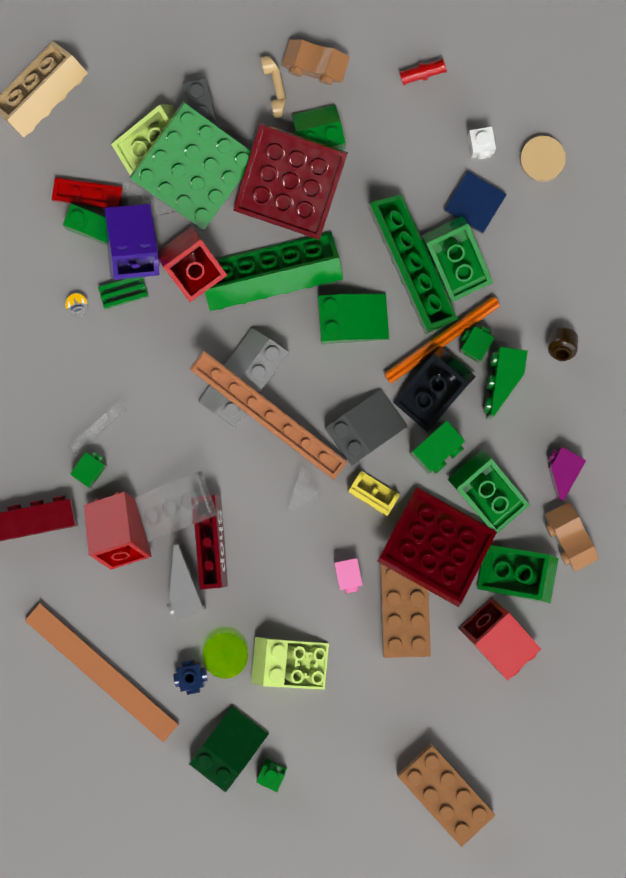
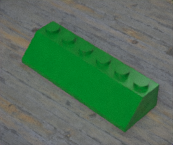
M402 194L370 203L369 211L373 221L378 228L382 241L387 248L391 261L397 270L401 283L406 290L425 334L456 321L458 318Z
M322 233L320 240L306 237L218 258L216 260L227 276L205 291L209 311H214L343 280L340 259L332 233Z

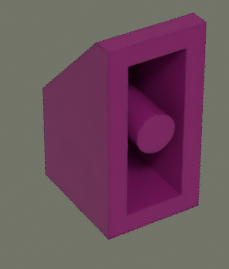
M560 447L558 451L554 449L548 459V462H550L548 469L556 498L564 501L586 460L564 447Z

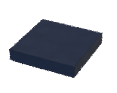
M468 171L444 211L456 219L463 216L471 228L483 234L507 194Z

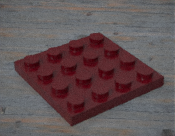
M260 123L233 211L320 240L348 152Z
M417 487L377 562L459 607L497 532Z

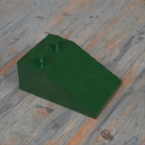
M232 706L191 759L189 765L226 793L269 733Z

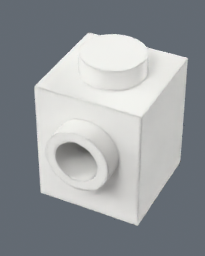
M492 127L469 130L467 138L471 158L486 159L491 157L496 150Z

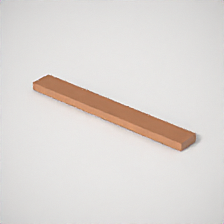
M205 351L201 352L189 368V370L334 480L346 465L347 461Z
M39 603L25 619L26 623L162 742L179 725L43 604Z

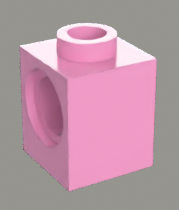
M357 558L335 562L339 589H345V594L359 591L358 586H363Z

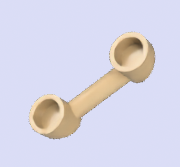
M269 56L260 57L264 75L271 74L277 100L271 101L274 119L281 118L286 106V96L280 70Z

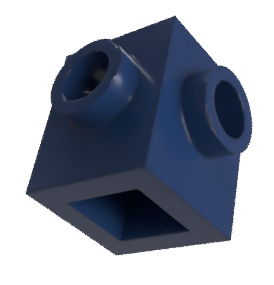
M194 660L181 662V667H178L176 669L177 673L173 674L175 687H180V691H186L187 695L199 693L200 688L205 686L204 682L208 681L206 668H202L201 663L195 664ZM187 674L194 676L193 682L186 681L185 677Z

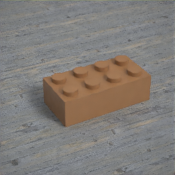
M380 564L383 657H431L429 591Z
M432 743L397 773L398 778L461 847L496 816Z

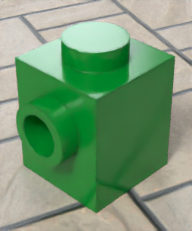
M475 326L472 331L467 329L461 339L464 345L460 353L480 363L495 337L491 336L492 332L483 326L479 328Z

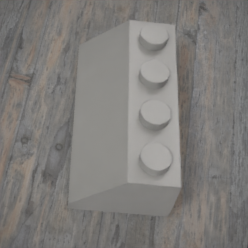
M251 328L224 367L261 394L285 361L289 352L270 338ZM209 386L198 401L235 429L246 415L243 410L212 386Z

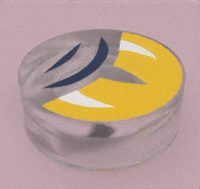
M80 293L69 295L65 301L67 312L75 317L84 315L89 307L88 300Z

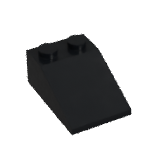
M440 347L393 403L428 432L476 376L444 348Z

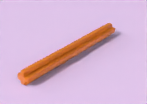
M491 297L385 372L384 375L388 382L393 383L433 355L440 347H444L500 307L499 301L495 297Z

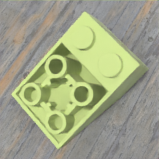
M255 637L251 683L269 687L325 690L329 643Z

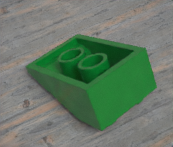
M463 216L421 235L451 302L493 283L470 226Z
M386 294L318 296L321 345L389 340Z
M483 450L478 452L447 479L489 528L495 530L497 534L530 506L492 458Z
M491 545L481 565L477 589L550 604L559 558L549 554Z

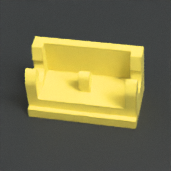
M360 471L348 491L385 516H388L400 494L363 471Z

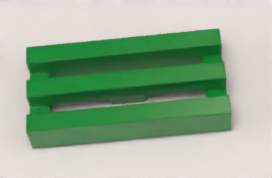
M143 277L127 278L98 287L105 310L149 297ZM134 282H140V284L121 289L108 294H105L104 292ZM142 289L140 294L107 302L109 298Z

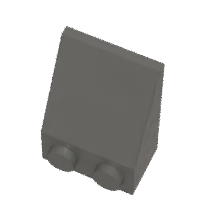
M379 390L328 425L325 430L352 467L405 429L407 425L384 393Z

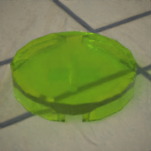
M228 632L219 633L211 637L205 644L202 653L206 669L215 677L222 679L233 678L240 674L246 667L249 658L248 648L244 641L237 635Z

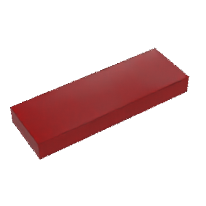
M55 178L51 200L97 208L121 206L123 187Z

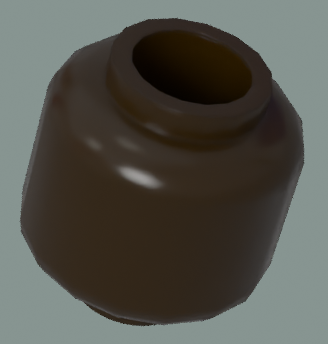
M566 327L554 329L548 339V353L550 356L558 361H567L575 357L578 351V335L576 332Z

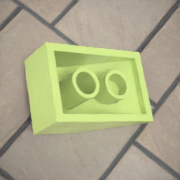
M158 105L111 144L130 175L175 114L176 109L173 105Z

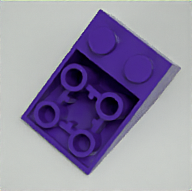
M150 204L104 208L110 277L116 280L160 275L158 250Z

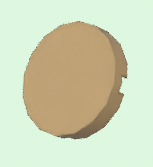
M549 136L532 138L524 145L520 154V164L523 172L538 182H547L555 179L562 172L566 163V154L563 146L556 139Z

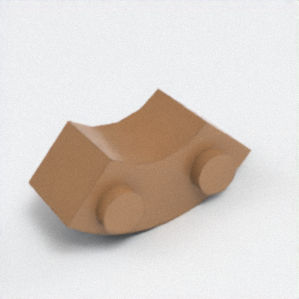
M303 39L289 40L281 66L289 69V73L294 76L301 77L306 75L319 79L323 84L332 85L333 82L342 83L350 56L334 48L318 46Z
M570 502L545 514L548 522L545 524V528L551 537H555L562 550L560 557L566 566L570 564L573 571L576 572L599 560L595 546Z

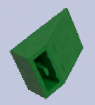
M499 347L491 354L489 368H493V373L488 377L486 390L490 391V396L485 400L483 413L487 414L486 419L490 420L496 415L525 374L527 350Z

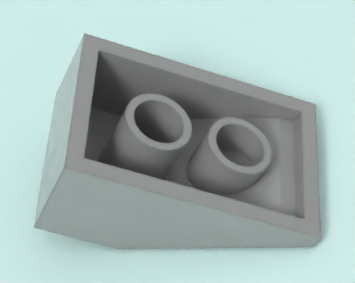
M181 544L173 547L169 591L170 603L167 604L171 617L176 616L177 620L206 609Z

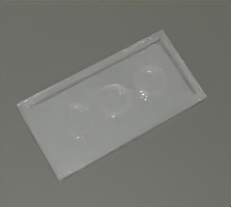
M202 471L134 498L148 542L217 515Z

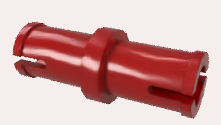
M443 58L427 64L422 62L417 67L399 71L403 86L421 79L426 81L428 77L447 72Z

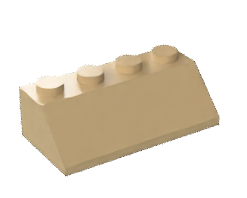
M52 41L0 94V116L16 132L25 137L35 129L36 125L43 118L51 113L52 109L59 102L67 97V94L76 85L82 82L87 71L69 52Z

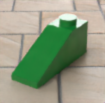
M71 204L63 222L64 228L107 245L105 217Z

